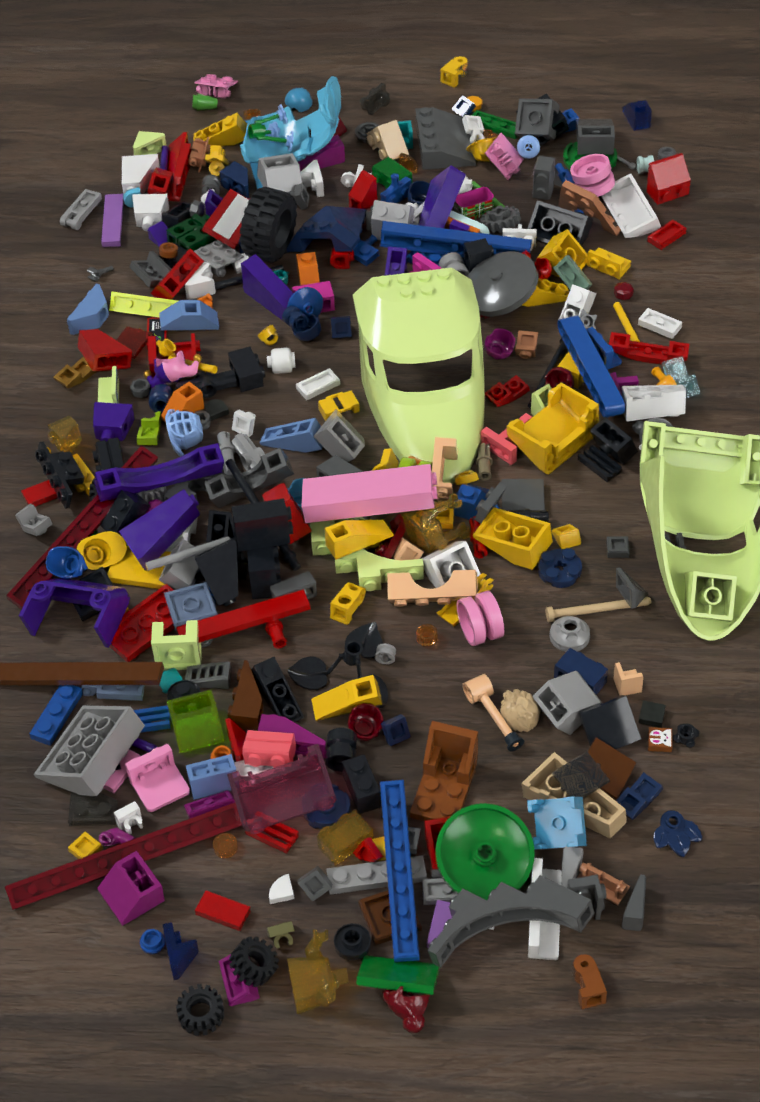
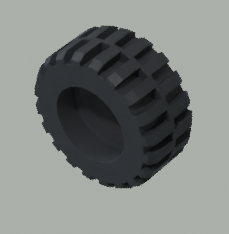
M261 187L252 194V198L249 199L248 205L245 207L240 228V246L247 256L251 257L256 254L261 260L273 263L279 261L283 254L287 252V247L294 235L297 217L296 200L290 193L270 187Z

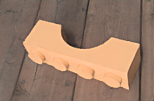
M453 570L450 579L441 587L434 589L423 588L416 584L409 572L387 573L388 600L398 607L407 606V603L415 602L418 606L429 605V602L448 605L451 604V601H457L469 596L475 600V596L478 594L476 570Z

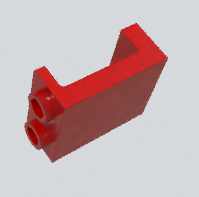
M191 333V341L174 343L176 346L175 357H177L179 351H182L185 359L194 361L193 357L197 352H201L200 340H196L195 333ZM148 336L149 369L154 378L156 375L154 359H168L169 356L163 357L159 353V347L156 345V336Z

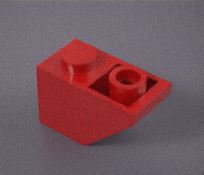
M156 167L152 173L147 194H167L173 172Z
M362 170L349 193V208H360L367 211V208L371 209V206L374 205V200H377V179L372 174Z

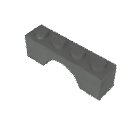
M281 448L262 455L259 463L252 469L243 472L242 475L253 492H256L294 475L288 456ZM221 474L204 482L210 500L218 508L246 496L233 475Z

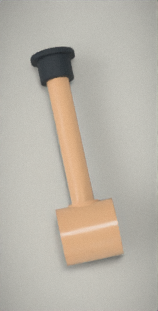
M482 674L464 682L463 691L466 698L471 704L482 702L505 736L504 740L508 745L507 749L511 752L519 749L524 744V739L511 730L489 696L494 694V690L487 675Z

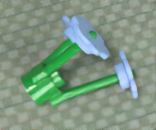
M281 104L278 106L276 115L255 120L254 124H249L248 133L251 139L283 142L288 147V151L292 150L293 131L284 139L279 138L280 128L277 122L270 123L268 130H266L265 125H262V123L277 118L283 121L284 124L288 123L285 110Z

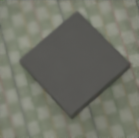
M502 479V483L507 485L502 495V510L525 511V509H530V511H545L544 479Z

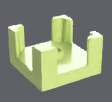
M198 620L186 622V635L163 636V622H152L151 645L154 661L163 662V671L171 668L187 670V666L201 665L202 645L201 642L198 643Z

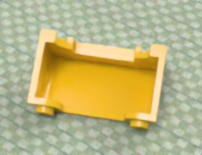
M562 382L549 391L547 395L548 405L524 424L522 420L515 419L507 425V436L545 474L552 473L592 440L593 436L590 430L599 423V404Z

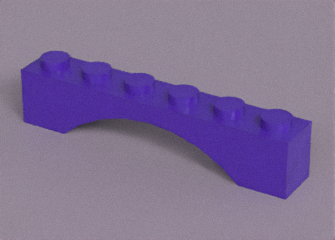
M216 443L199 447L177 459L143 468L115 467L95 472L94 484L100 502L117 498L121 490L140 493L222 473L224 459L220 447Z

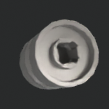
M451 252L440 259L439 267L453 268L466 277L469 275V271L460 254Z

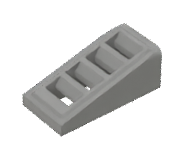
M565 847L563 849L561 885L566 888L568 879L577 878L582 864L583 848Z

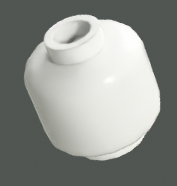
M287 347L272 349L271 356H267L268 368H272L274 374L291 373L293 368H296L294 352H291L290 348Z

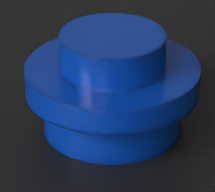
M156 929L146 930L140 938L141 949L148 954L160 952L165 945L164 935Z

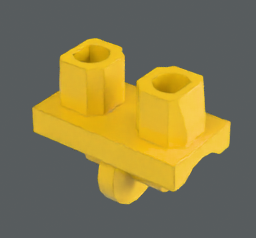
M210 145V155H206L205 160L210 164L209 172L212 175L220 176L219 171L225 168L224 165H229V160L225 157V149H222V146Z

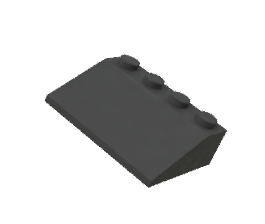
M434 107L415 109L416 131L423 170L448 168L450 165L453 167L476 166L474 156L466 150L471 144V134H466L462 121L463 117Z

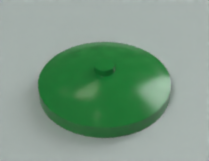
M482 803L460 809L445 822L438 835L435 856L441 877L456 894L465 889L488 900L491 891L496 889L501 882L517 890L525 884L533 868L535 851L533 839L528 828L516 814L498 805Z

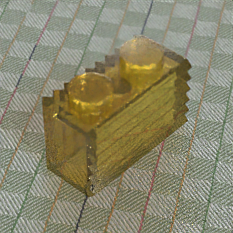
M353 810L352 813L343 814L337 823L325 826L320 830L317 835L318 847L330 862L336 866L352 855L364 839L369 837L374 839L373 829L356 810Z

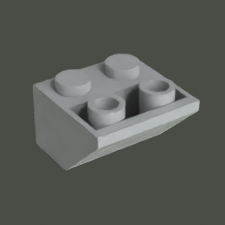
M293 153L259 158L257 176L263 187H270L289 193L290 191H295L296 184L302 183L299 164Z
M337 409L334 410L314 435L315 439L332 457L337 455L347 462L355 459L365 446L364 438Z
M577 671L548 680L532 696L555 727L569 735L582 724L578 712L597 703L603 704Z

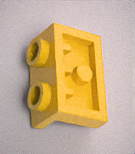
M599 247L596 251L589 250L587 253V266L617 279H620L631 267L630 260Z

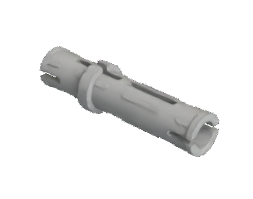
M223 431L217 435V439L224 459V473L232 475L225 462L228 459H233L235 462L233 454L235 450L231 444L230 433Z

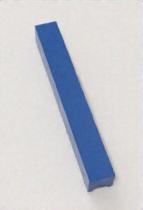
M382 221L380 247L407 248V250L442 255L456 252L461 257H464V243L486 238L488 244L493 247L494 255L510 251L522 253L525 250L530 254L532 240Z

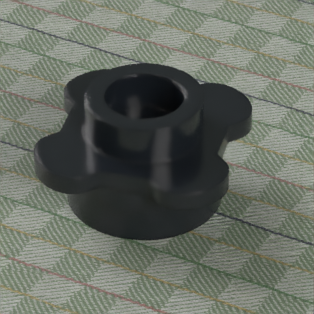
M680 724L677 727V734L673 735V741L692 748L695 746L696 737H699V730L695 729L691 724Z

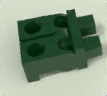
M195 214L192 216V219L189 218L166 230L167 241L170 243L174 242L187 251L190 248L195 251L217 239L202 231L203 226L210 218L207 214L203 217Z

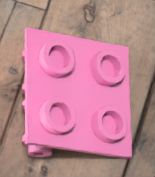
M207 74L205 77L195 81V84H199L196 87V92L206 96L213 95L214 97L226 99L231 94L228 88L238 83V81L233 80L232 77L216 78V75Z
M502 132L485 152L487 157L507 180L513 174L520 171L519 166L524 158L520 156Z

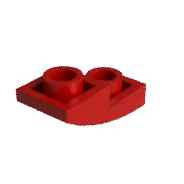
M515 375L505 384L498 382L485 392V396L496 407H500L515 401L529 392L530 389L521 378Z

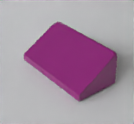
M226 790L184 805V808L190 819L234 803L235 800L230 791Z
M231 954L219 960L230 1006L259 999L258 988L253 987V983L250 986L245 985L246 980L241 982L238 980L240 978L239 974L234 976L232 973L235 968H230L229 965L231 963L229 961Z

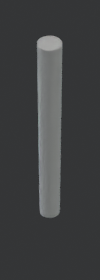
M229 536L145 562L146 568L149 571L199 555L230 538Z

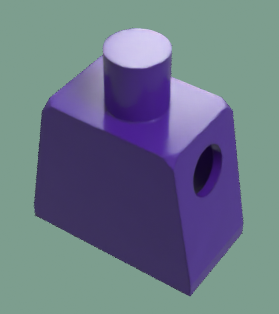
M95 402L93 415L95 438L100 441H108V439L118 438L119 441L125 440L135 419L133 405Z

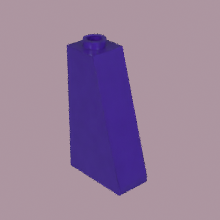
M450 165L431 180L418 225L444 228L464 181L465 173Z
M255 254L241 263L244 292L282 320V314L287 308L288 301L293 292Z
M183 489L119 531L144 570H147L145 562L158 559L200 515L196 508L199 503L193 494L189 496Z

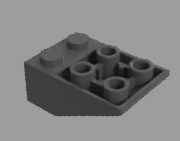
M576 119L577 154H614L615 132L612 119Z

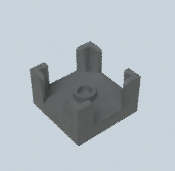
M519 99L515 134L520 138L525 135L542 136L546 140H555L556 131L552 128L553 113H559L560 105L553 99Z

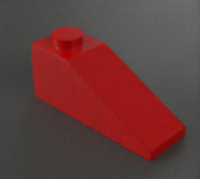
M190 248L151 291V294L155 298L171 300L202 265L204 260Z

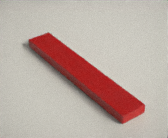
M303 589L198 620V643L311 610L306 593ZM186 624L176 627L178 635H186Z

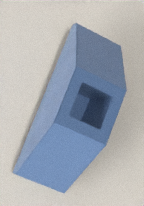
M95 284L88 291L87 296L82 302L78 304L74 312L68 316L67 324L70 334H78L79 330L100 328L108 318L107 301L100 284Z
M180 300L159 313L161 330H219L217 312L200 300Z

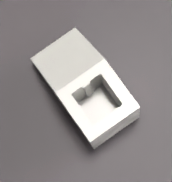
M572 284L559 319L576 315L580 317L582 309L589 313L597 293Z

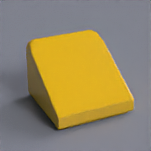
M571 524L551 530L561 549L581 544L579 529Z

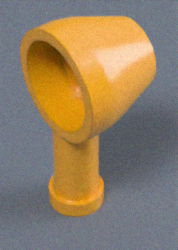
M659 367L652 369V375L659 380L657 385H677L673 377L669 374L665 375Z

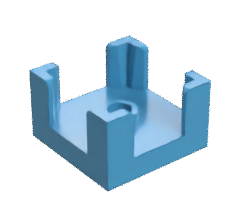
M583 797L527 800L528 812L535 814L536 837H532L534 850L587 846Z

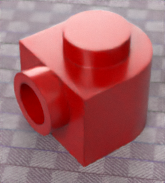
M333 247L330 258L331 265L337 269H350V263L354 261V250L335 252Z

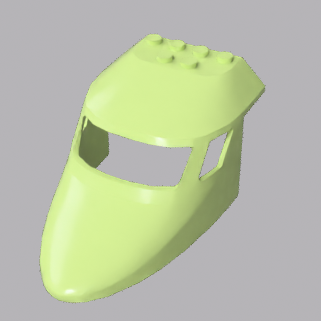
M453 268L372 277L353 294L359 325L361 379L370 409L382 435L400 461L403 457L414 456L424 461L433 462L435 437L456 439L458 458L457 460L445 459L443 483L453 484L455 483V475L471 469L478 454V447L481 445V430L484 427L483 345L479 306L472 280ZM367 345L373 352L375 375L369 365ZM472 349L471 378L458 386L426 392H403L391 389L388 386L383 360L398 364L427 363L457 357Z
M644 421L640 455V487L652 530L658 564L667 593L678 616L694 635L707 641L723 638L742 622L760 593V527L757 532L753 521L760 506V435L748 434L739 436L668 427L665 423ZM665 531L675 535L682 533L683 537L704 540L729 539L744 532L746 546L732 553L708 554L693 552L676 547L665 539Z

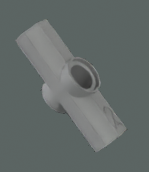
M239 433L231 441L246 471L255 467L259 463L261 456L265 455L262 448L256 447L247 434Z

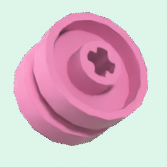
M603 154L584 156L575 161L571 166L570 172L575 182L574 184L596 194L597 197L608 193L615 185L610 161Z
M489 590L476 594L475 600L470 596L457 600L459 622L464 636L471 646L485 643L486 637L494 640L504 636L502 614L495 597Z

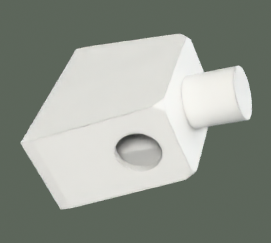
M133 194L132 196L136 226L142 227L144 231L148 232L149 227L162 221V215L169 210L167 194Z

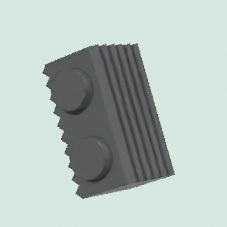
M538 156L533 169L532 197L550 200L554 188L555 158Z

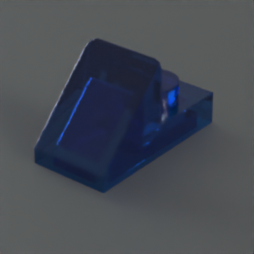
M170 922L162 925L173 979L178 980L197 956L199 949L197 940L181 942L180 932H174L173 923Z

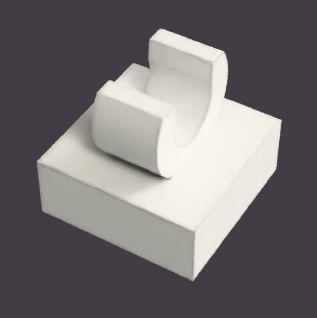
M241 410L235 411L232 430L247 434L248 437L252 436L256 415L251 412L245 413Z
M136 802L114 812L118 828L123 831L125 830L128 834H132L131 827L136 824L140 829L143 828L140 808Z

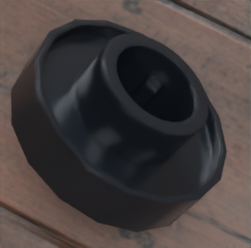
M181 680L170 686L167 692V699L169 705L174 710L187 712L198 706L201 701V691L195 682Z
M354 923L346 924L337 930L334 936V947L340 957L355 961L367 955L371 947V937L365 927Z

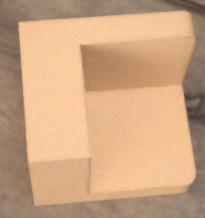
M402 537L392 557L400 561L420 559L424 552Z
M620 662L615 663L613 679L619 696L641 693L643 674L637 673L636 669L623 671Z

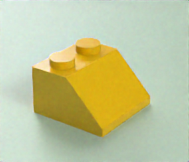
M568 229L553 236L537 257L540 259L547 258L552 263L551 274L558 277L560 276L553 268L566 255H570L581 270L587 263L586 251Z

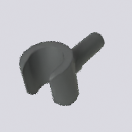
M113 266L99 270L89 267L87 272L91 273V275L87 277L98 281L102 274L112 271Z

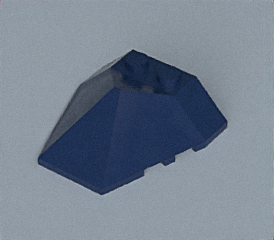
M325 206L307 220L297 231L287 247V252H303L313 239H332L335 252L352 251L360 242V233L363 230L362 224L365 222L366 209Z

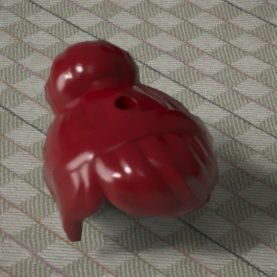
M400 986L397 990L385 989L383 991V1000L388 1004L390 1011H393L396 1016L403 1020L404 1029L411 1033L421 1031L425 1024L423 1014L430 995L414 996L412 992L403 991V986Z

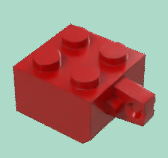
M281 483L262 494L264 501L284 498L286 507H290L292 520L288 521H291L293 526V534H290V544L312 531L309 523H305L303 512L289 493L285 483Z

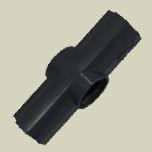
M234 370L216 374L203 371L197 374L195 379L175 383L177 390L187 382H191L202 391L204 398L214 396L218 390L237 386Z

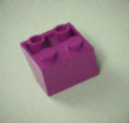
M137 851L116 862L97 888L122 926L165 901L162 885Z

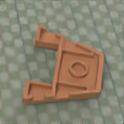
M565 180L561 186L558 206L573 212L579 209L586 216L599 219L603 230L617 236L621 229L619 226L615 227L613 225L614 219L605 214L607 209L597 195Z

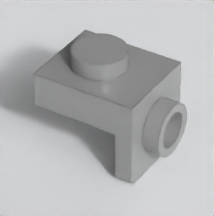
M29 504L15 515L23 531L35 536L44 534L47 528L53 524L50 517L38 514L33 504Z

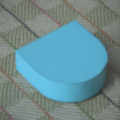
M139 187L125 192L123 199L127 207H134L132 196L133 194H141Z

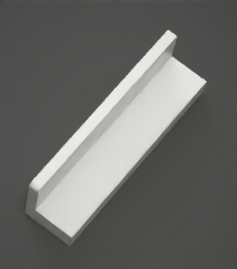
M534 858L532 883L541 875L561 885V870L542 869L543 859ZM530 921L528 958L558 960L560 924Z

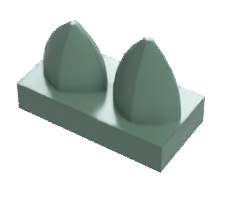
M566 255L553 268L570 290L572 284L586 290L592 285L591 281L570 255Z

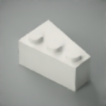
M683 385L622 386V398L625 403L624 417L626 421L665 416L678 417L681 414H685L686 390Z

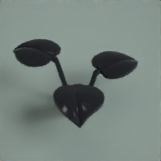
M372 622L362 625L349 633L346 637L344 652L339 654V657L328 670H326L324 661L318 657L309 656L300 659L293 666L289 667V676L302 688L318 690L326 686V675H329L340 661L344 660L349 666L356 665L358 679L362 678L361 656L367 659L374 658L377 653V646L383 644L377 623ZM374 675L379 685L383 703L376 707L383 708L388 701V690L384 681Z

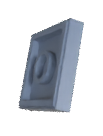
M207 582L164 593L175 630H177V626L184 625L187 621L201 620L218 615Z

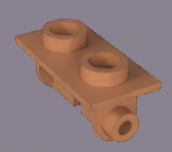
M207 137L206 141L200 138L193 141L188 161L191 166L199 167V173L201 167L206 166L205 155H208L210 145L208 144L209 137Z
M583 862L580 866L579 871L581 873L577 878L598 875L600 884L604 883L606 899L619 905L630 886L625 884L623 880L620 881L595 868L591 863L586 864Z

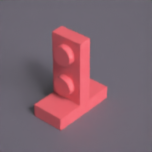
M525 413L519 419L525 424L532 416ZM488 427L481 430V443L489 444L490 452L510 465L517 461V446L507 436V428L500 434L495 433Z

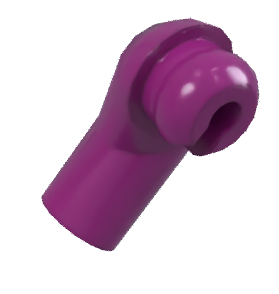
M119 828L109 829L99 835V842L104 846L122 844L135 839L134 836Z

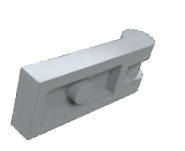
M85 189L61 216L60 225L65 227L71 226L72 229L79 230L81 223L102 200L101 193Z

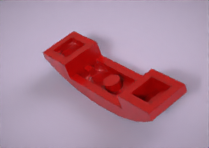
M611 332L609 345L612 346L614 352L632 360L653 364H671L686 361L688 358L690 345L688 343L670 341L669 346L630 341L631 335Z

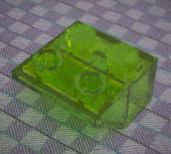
M212 690L166 701L179 753L225 742Z

